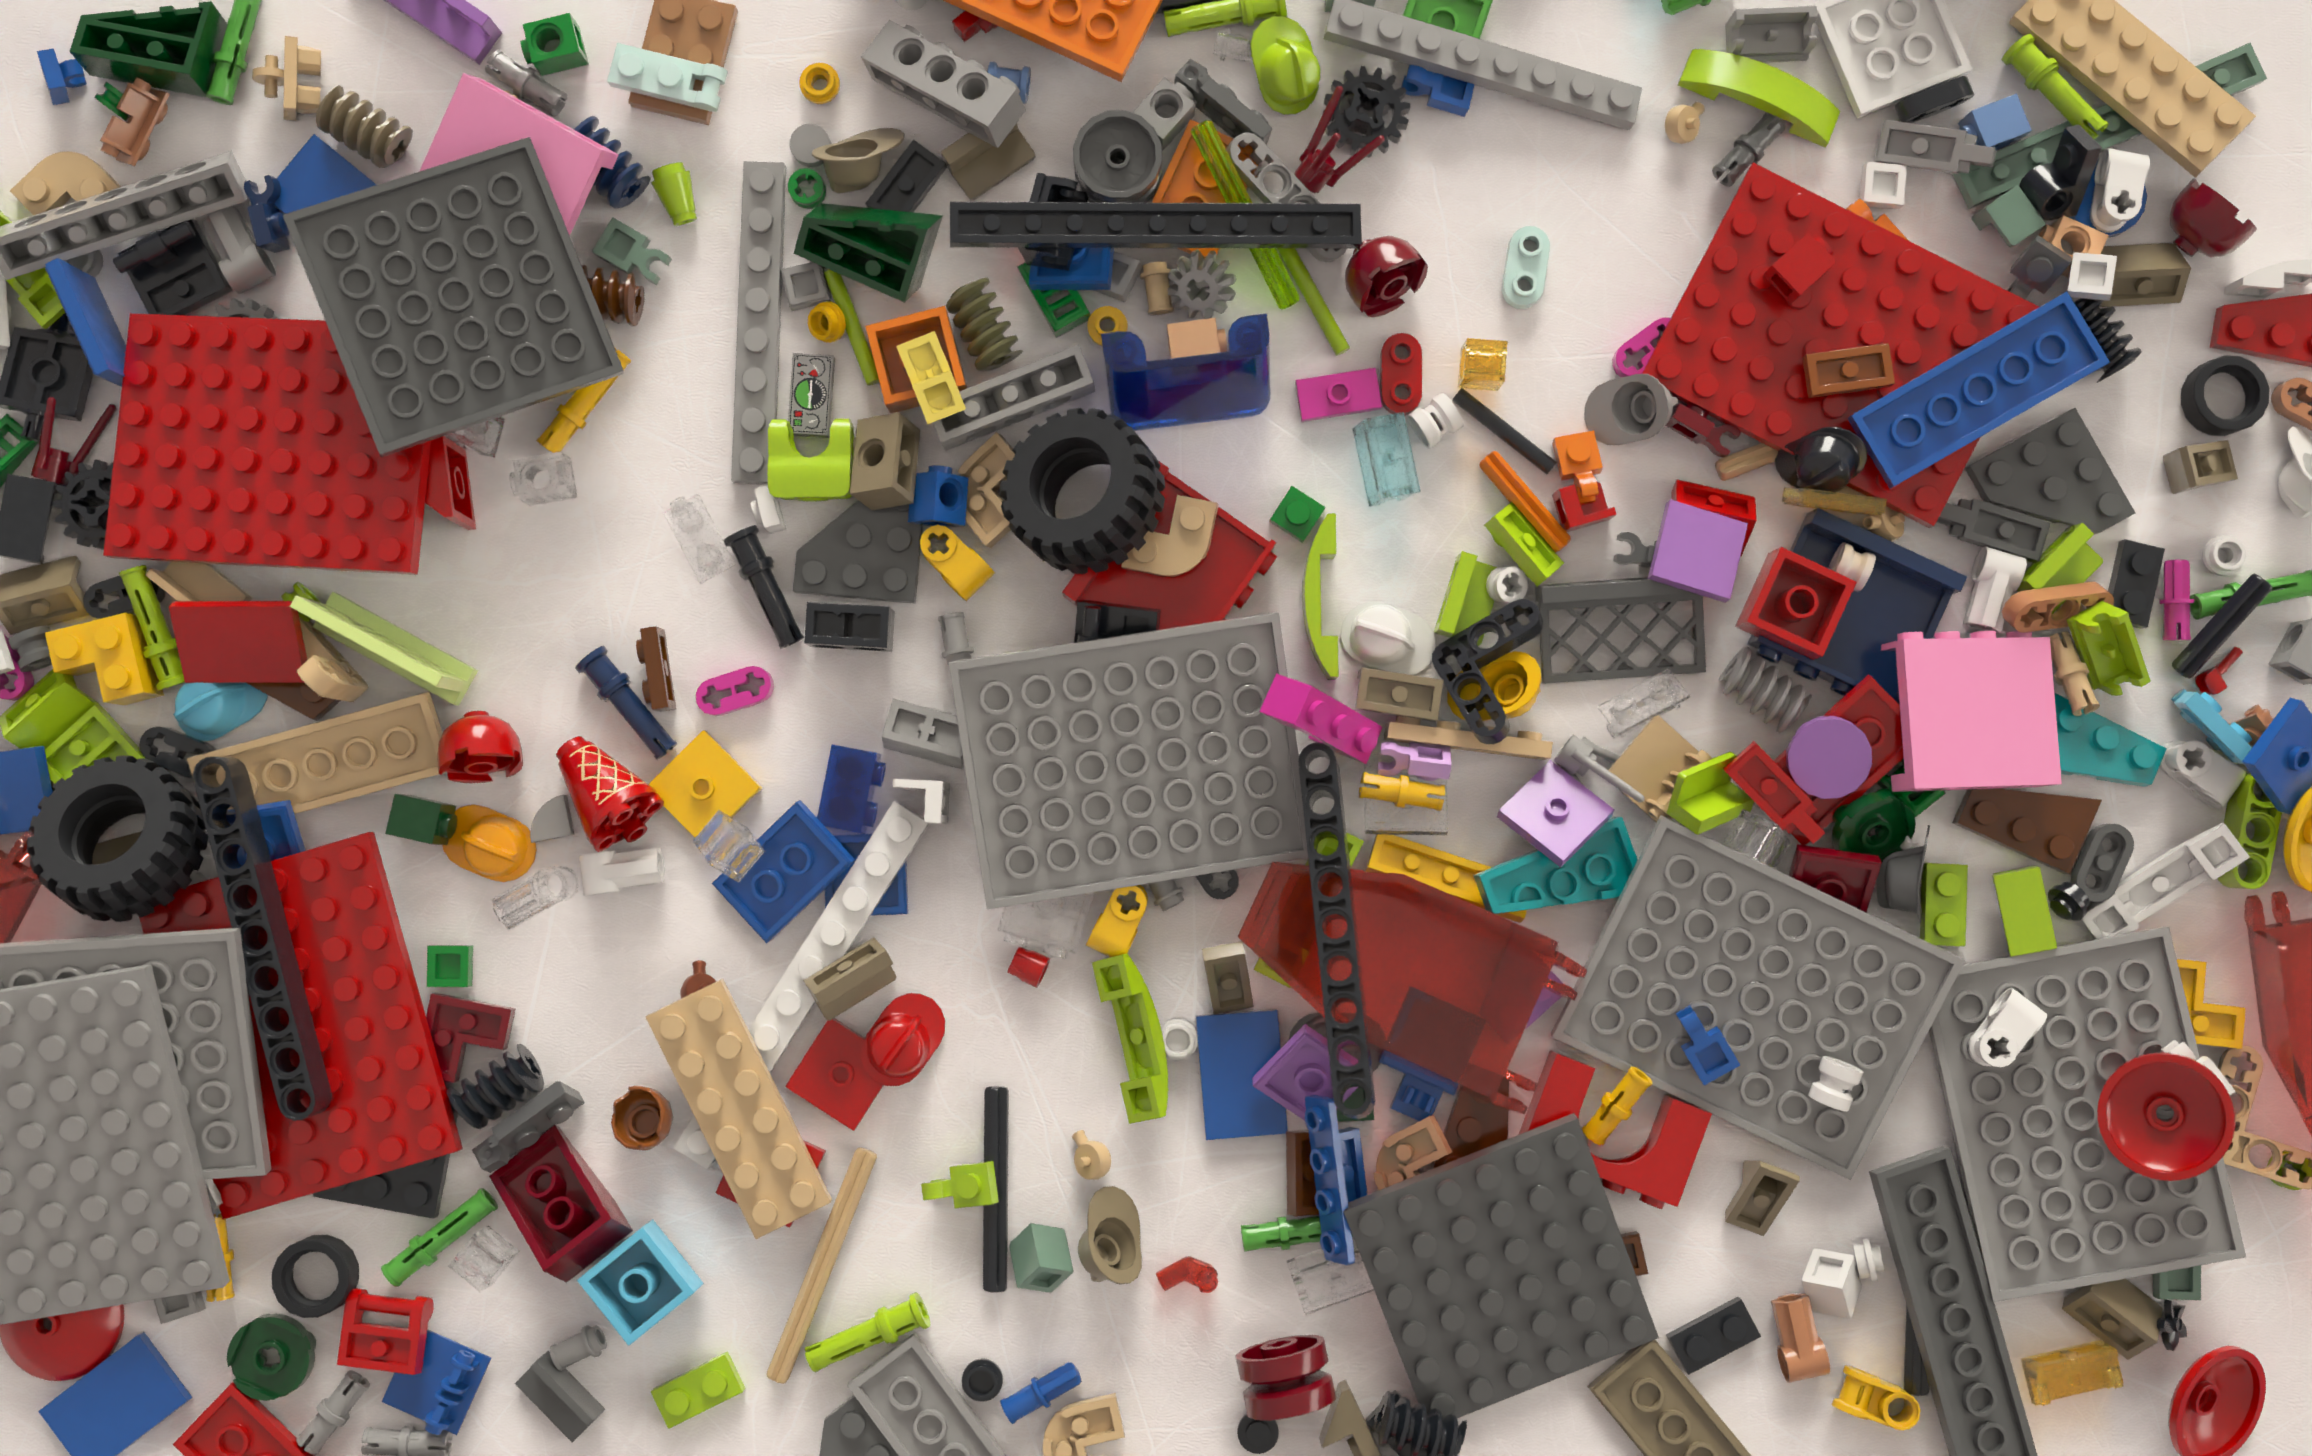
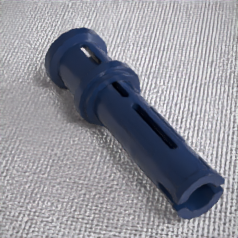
M605 646L595 649L585 656L575 666V669L578 673L584 672L598 689L597 696L600 700L610 701L654 754L655 759H660L667 754L666 750H672L677 745V742L670 737L628 686L631 683L630 677L626 672L621 673L606 655L608 650Z

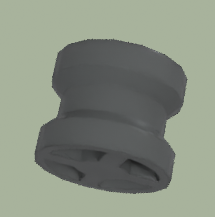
M49 626L33 627L21 631L8 639L11 649L17 651L20 657L17 663L21 672L36 671L52 665L45 636L46 632L51 631Z

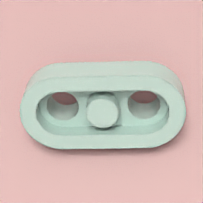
M1534 226L1522 227L1514 233L1508 244L1502 281V295L1505 301L1514 308L1526 309L1533 306L1544 291L1550 241L1546 233L1540 228ZM1526 240L1535 242L1537 250L1534 252L1527 251L1523 246V242ZM1521 279L1527 280L1531 285V290H1520L1517 281Z

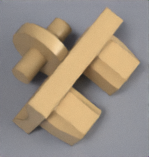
M285 36L284 70L278 68L277 56L266 55L265 67L253 69L252 79L257 83L265 85L264 96L268 98H277L278 86H284V120L296 121V113H316L319 108L320 87L297 85V74L321 76V50L307 46H298V37Z

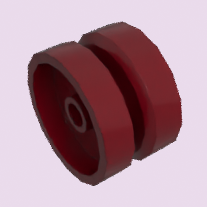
M1298 1335L1273 1339L1252 1345L1235 1355L1240 1380L1251 1384L1243 1392L1248 1418L1254 1420H1277L1301 1416L1320 1410L1336 1400L1331 1374L1320 1370L1329 1362L1325 1341L1321 1336Z

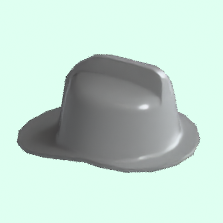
M1634 374L1598 385L1587 399L1584 420L1588 431L1594 430L1596 440L1606 445H1622L1645 440L1657 435L1670 421L1673 406L1678 404V398L1672 397L1669 390L1657 378L1649 374Z

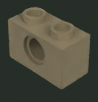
M900 412L857 420L856 437L853 440L854 458L850 494L871 510L914 504L920 429Z

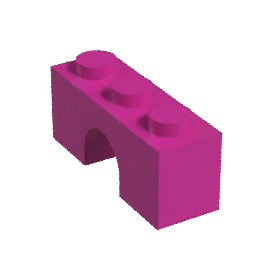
M1277 673L1259 711L1285 726L1309 735L1308 739L1329 746L1333 752L1367 764L1372 751L1376 747L1378 737L1383 728L1381 725L1315 687Z

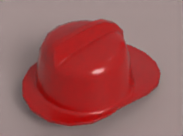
M907 993L895 998L884 1009L866 1034L861 1045V1062L865 1072L874 1081L885 1086H900L912 1081L921 1072L940 1045L945 1034V1018L939 1005L932 998L923 994Z

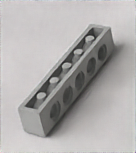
M232 151L0 226V270L5 279L8 280L45 268L46 263L56 258L66 261L245 202L247 200V195L244 191V182L246 180Z

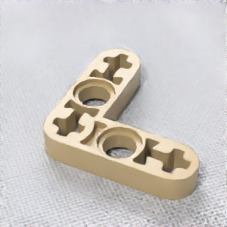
M300 618L308 660L297 669V673L318 695L325 698L354 702L369 688L367 683L320 631L313 628L314 624L311 621L306 622Z
M2242 1046V1049L2228 1048L2223 1052L2217 1067L2224 1077L2226 1076L2229 1079L2235 1078L2237 1067L2230 1064L2231 1058L2240 1057L2242 1052L2247 1054L2246 1061L2253 1065L2251 1071L2243 1070L2239 1082L2248 1083L2247 1090L2237 1085H2231L2236 1091L2235 1093L2240 1097L2242 1104L2240 1110L2235 1114L2236 1126L2232 1142L2223 1156L2224 1164L2297 1188L2312 1189V1177L2305 1176L2303 1182L2299 1181V1173L2286 1168H2282V1176L2276 1175L2282 1164L2283 1150L2288 1151V1155L2284 1160L2303 1164L2305 1158L2309 1159L2308 1166L2312 1168L2311 1152L2245 1131L2262 1075L2263 1060L2261 1055L2249 1046ZM2258 1144L2268 1146L2273 1155L2270 1165L2264 1168L2253 1166L2249 1160L2250 1149Z

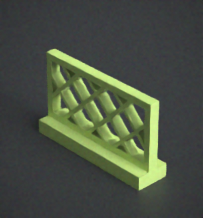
M332 592L326 604L295 596L290 605L291 608L315 620L313 628L453 705L459 706L478 672L477 669L338 593Z

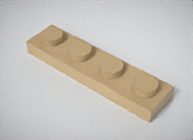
M1396 716V722L1389 721L1385 724L1384 740L1417 742L1449 746L1451 749L1538 760L1550 759L1552 754L1553 742L1542 741V733L1518 731L1517 737L1506 736L1499 743L1484 744L1475 737L1473 732L1462 731L1461 723L1437 721L1436 727L1420 725L1421 719ZM1486 726L1489 730L1495 728V727Z

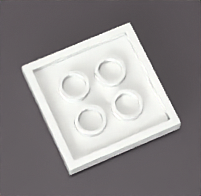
M1823 0L1813 5L1817 6V19L1815 22L1856 119L1898 103L1921 91L1955 78L1966 76L1973 70L1943 0Z

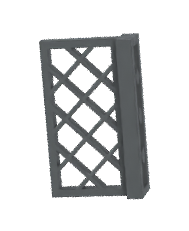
M1648 577L1540 584L1538 587L1535 585V599L1538 602V608L1543 618V628L1540 632L1542 683L1706 672L1702 595L1648 579ZM1692 600L1693 617L1681 628L1666 614L1677 601ZM1667 602L1662 609L1658 608L1654 603ZM1646 603L1657 615L1640 631L1626 616L1637 604ZM1617 605H1627L1621 612H1619L1615 607H1613ZM1605 606L1617 617L1600 634L1585 619L1596 607ZM1574 608H1586L1581 615L1573 610ZM1565 609L1576 619L1561 637L1549 627V610ZM1661 619H1664L1678 632L1663 650L1647 637ZM1621 621L1638 635L1623 652H1620L1606 639ZM1581 624L1597 637L1595 642L1582 656L1566 643V640ZM1692 627L1694 639L1688 634ZM1550 635H1551L1555 640H1557V642H1556L1551 648H1550ZM1683 637L1694 646L1695 664L1679 665L1668 655ZM1644 640L1658 653V656L1648 667L1638 668L1627 657ZM1602 643L1618 656L1607 670H1597L1587 661ZM1563 646L1578 661L1567 673L1552 674L1551 657ZM1663 659L1671 664L1668 666H1658ZM1623 662H1625L1629 667H1631L1625 669H1617ZM1583 664L1590 670L1577 672Z

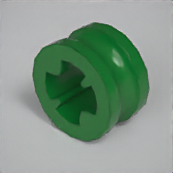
M106 81L103 85L105 92L103 94L97 93L94 98L127 121L129 116L116 109L123 93Z
M804 168L795 171L790 176L788 192L794 203L799 207L814 209L824 201L826 186L821 176L815 170ZM807 180L809 185L811 181L816 182L813 186L815 194L809 198L805 193L803 197L798 195L801 192L799 184Z

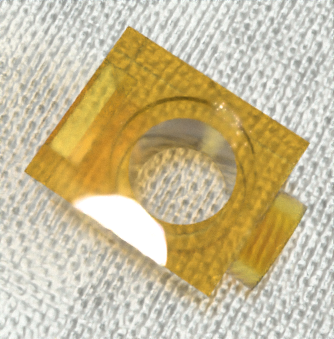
M1467 338L1460 349L1458 388L1498 391L1505 382L1508 341Z

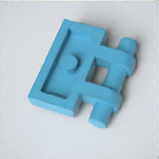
M2185 689L2176 693L2171 700L2181 710L2180 715L2188 723H2194L2207 736L2206 741L2215 750H2221L2233 763L2243 764V759L2252 749L2248 744L2252 741L2251 736L2237 723L2233 722L2229 725L2219 715L2222 707L2209 694L2203 692L2200 695L2198 692H2187Z

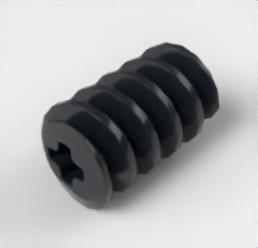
M2080 298L2074 304L2110 363L2096 370L2104 371V374L2096 382L2098 383L2134 362L2142 351L2139 347L2129 350L2125 349L2133 337L2131 334L2116 335L2123 327L2124 322L2122 320L2108 322V319L2116 311L2113 306L2100 309L2099 306L2104 300Z
M517 1044L520 1056L517 1059L508 1051L503 1053L505 1067L500 1066L494 1060L489 1062L492 1075L488 1076L481 1069L475 1071L478 1084L474 1085L467 1078L461 1080L464 1093L460 1094L453 1087L447 1089V1096L453 1108L472 1127L477 1129L484 1128L488 1124V1119H498L502 1115V1110L510 1111L515 1108L516 1101L524 1102L528 1100L530 1092L538 1093L543 1090L544 1080L541 1069L531 1051L524 1045Z
M1387 1391L1382 1397L1373 1423V1432L1379 1433V1446L1384 1447L1392 1437L1395 1438V1452L1400 1453L1406 1443L1411 1444V1456H1418L1422 1449L1426 1450V1456H1458L1467 1429V1420L1462 1421L1459 1426L1456 1416L1452 1414L1447 1415L1442 1420V1413L1436 1408L1427 1414L1425 1405L1416 1403L1411 1409L1410 1400L1406 1397H1401L1395 1403L1394 1394L1390 1391Z

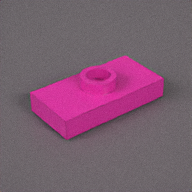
M1376 368L1295 381L1301 422L1376 411L1382 408Z

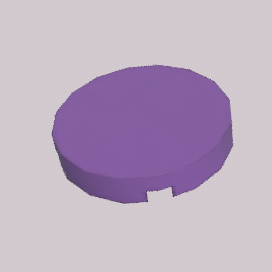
M1837 716L1816 717L1802 724L1792 737L1791 742L1789 741L1786 749L1787 768L1794 782L1807 794L1822 799L1841 798L1856 791L1867 779L1872 766V748L1863 731L1852 722Z

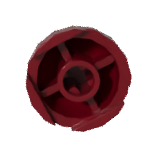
M2194 178L2177 196L2169 215L2170 226L2178 236L2173 243L2190 257H2193L2196 252L2208 257H2222L2230 254L2243 245L2257 228L2249 218L2244 223L2235 218L2240 211L2237 207L2206 184L2202 183L2199 186Z
M1394 236L1368 239L1362 242L1360 248L1354 249L1353 255L1348 262L1345 270L1346 290L1362 313L1364 311L1368 317L1372 318L1382 316L1403 305L1405 302L1399 297L1410 288L1414 293L1417 292L1427 276L1428 265L1419 252L1406 240Z

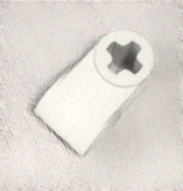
M2110 148L2104 149L2101 153L2095 170V187L2090 210V220L2099 231L2105 233L2115 232L2126 221L2134 218L2139 213L2142 206L2144 184L2150 166L2148 155Z
M2170 741L2163 745L2167 750L2159 766L2160 769L2187 788L2197 799L2216 809H2224L2246 776L2242 768L2232 761L2223 758L2200 741Z
M2012 987L2007 989L1995 1001L1987 1017L1971 1036L1968 1042L1970 1057L1982 1066L2004 1067L2011 1064L2026 1043L2040 1030L2047 1018V1014ZM1988 1040L1997 1041L1994 1045V1048L1998 1051L1997 1055H1989L1991 1048L1987 1045Z

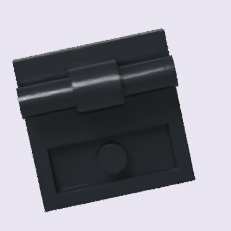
M195 219L172 225L162 231H156L137 241L135 245L119 252V256L113 258V263L120 273L127 271L148 314L186 315L232 291Z
M1081 599L1077 603L1074 643L1159 630L1161 610Z

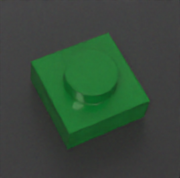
M1291 486L1269 522L1303 543L1326 507L1294 486Z
M473 945L427 946V987L472 986Z

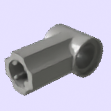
M231 206L207 214L208 216L203 221V224L222 259L219 261L222 274L236 293L241 294L276 275L271 260L263 248L257 247L249 228L236 207Z

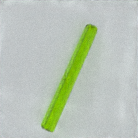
M1206 120L1191 129V134L1225 202L1252 203L1213 122ZM1249 248L1280 309H1287L1296 304L1300 297L1276 249Z

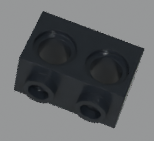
M807 602L804 643L813 648L892 652L895 611L888 606Z

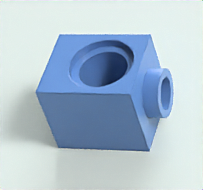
M2017 93L1972 110L1958 122L1959 130H1964L1968 134L1977 136L1976 145L1994 147L1995 151L2019 142L2032 131Z

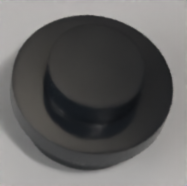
M2063 882L2061 885L2053 886L2048 892L2050 908L2060 918L2079 921L2087 914L2090 900L2087 894L2077 885L2071 882Z
M976 1359L970 1362L964 1369L961 1379L962 1387L967 1396L973 1400L980 1402L991 1400L1001 1390L1003 1384L1002 1371L995 1362L989 1359Z
M1246 1414L1238 1424L1237 1434L1243 1448L1251 1453L1261 1454L1275 1446L1279 1430L1275 1420H1254L1248 1418Z

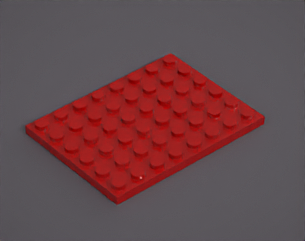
M1753 162L1641 374H1649L1657 378L1669 390L1671 396L1678 398L1679 401L1701 408L1710 417L1738 428L1740 432L1777 451L1782 449L1794 455L1792 451L1785 448V445L1821 428L1840 427L1856 434L1847 419L1848 417L2034 311L2039 306ZM1810 232L1814 238H1822L1833 251L1832 257L1837 262L1797 300L1790 304L1763 274L1806 233ZM1889 343L1894 385L1886 388L1808 398L1802 359L1806 354ZM1980 437L1890 489L1867 452L1868 459L1863 470L1852 478L1846 486L1930 529L1935 526Z
M130 313L123 371L125 377L122 380L103 556L117 559L418 575L431 440L384 457L380 456L325 320Z
M374 832L363 833L271 861L328 1076L332 1099L329 1107L324 1112L303 1120L294 1121L286 1118L281 1113L249 996L271 1170L267 1175L212 1179L223 1202L219 1205L223 1220L463 1149ZM219 877L189 885L185 890L180 888L173 895L176 899L168 905L163 906L159 904L154 907V913L139 917L143 934L232 928ZM251 886L247 897L249 903L254 906L257 901V893ZM261 927L258 932V940L260 944L265 946L268 941V934ZM271 968L268 978L270 983L276 987L278 974L275 969ZM281 1008L279 1020L284 1027H287L289 1015L286 1010ZM291 1049L289 1058L291 1064L297 1068L300 1063V1057L294 1049ZM302 1089L300 1101L306 1108H309L311 1103L310 1096Z

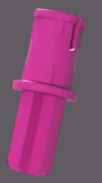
M2184 559L2168 560L2164 562V600H2159V604H2164L2163 640H2191L2190 603H2194V599H2190V563Z

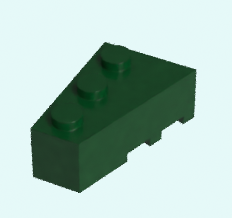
M212 1L200 2L199 7L176 10L173 6L159 7L160 11L136 14L134 10L81 15L69 52L90 76L132 84L135 78H139L152 85L153 88L206 97L216 66L213 62L215 52L221 49L227 27L226 21Z
M821 203L804 216L793 254L902 302H906L921 287L943 215Z

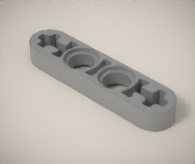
M1242 133L1235 137L1227 146L1226 160L1229 166L1263 203L1303 202L1305 204H1321L1257 135ZM1238 144L1243 148L1247 145L1253 148L1254 151L1250 156L1257 165L1263 160L1268 163L1255 177L1251 171L1257 166L1250 159L1242 162L1238 158L1241 152L1237 146ZM1274 172L1281 176L1284 183L1281 193L1272 194L1265 189L1263 180L1266 173ZM1306 248L1316 259L1323 262L1334 261L1347 250L1336 249L1335 251L1330 248L1325 251L1323 248Z

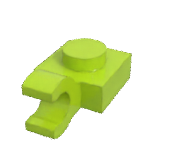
M993 1161L949 1167L951 1178L932 1180L931 1182L921 1184L923 1200L953 1196L955 1209L992 1205L999 1202Z

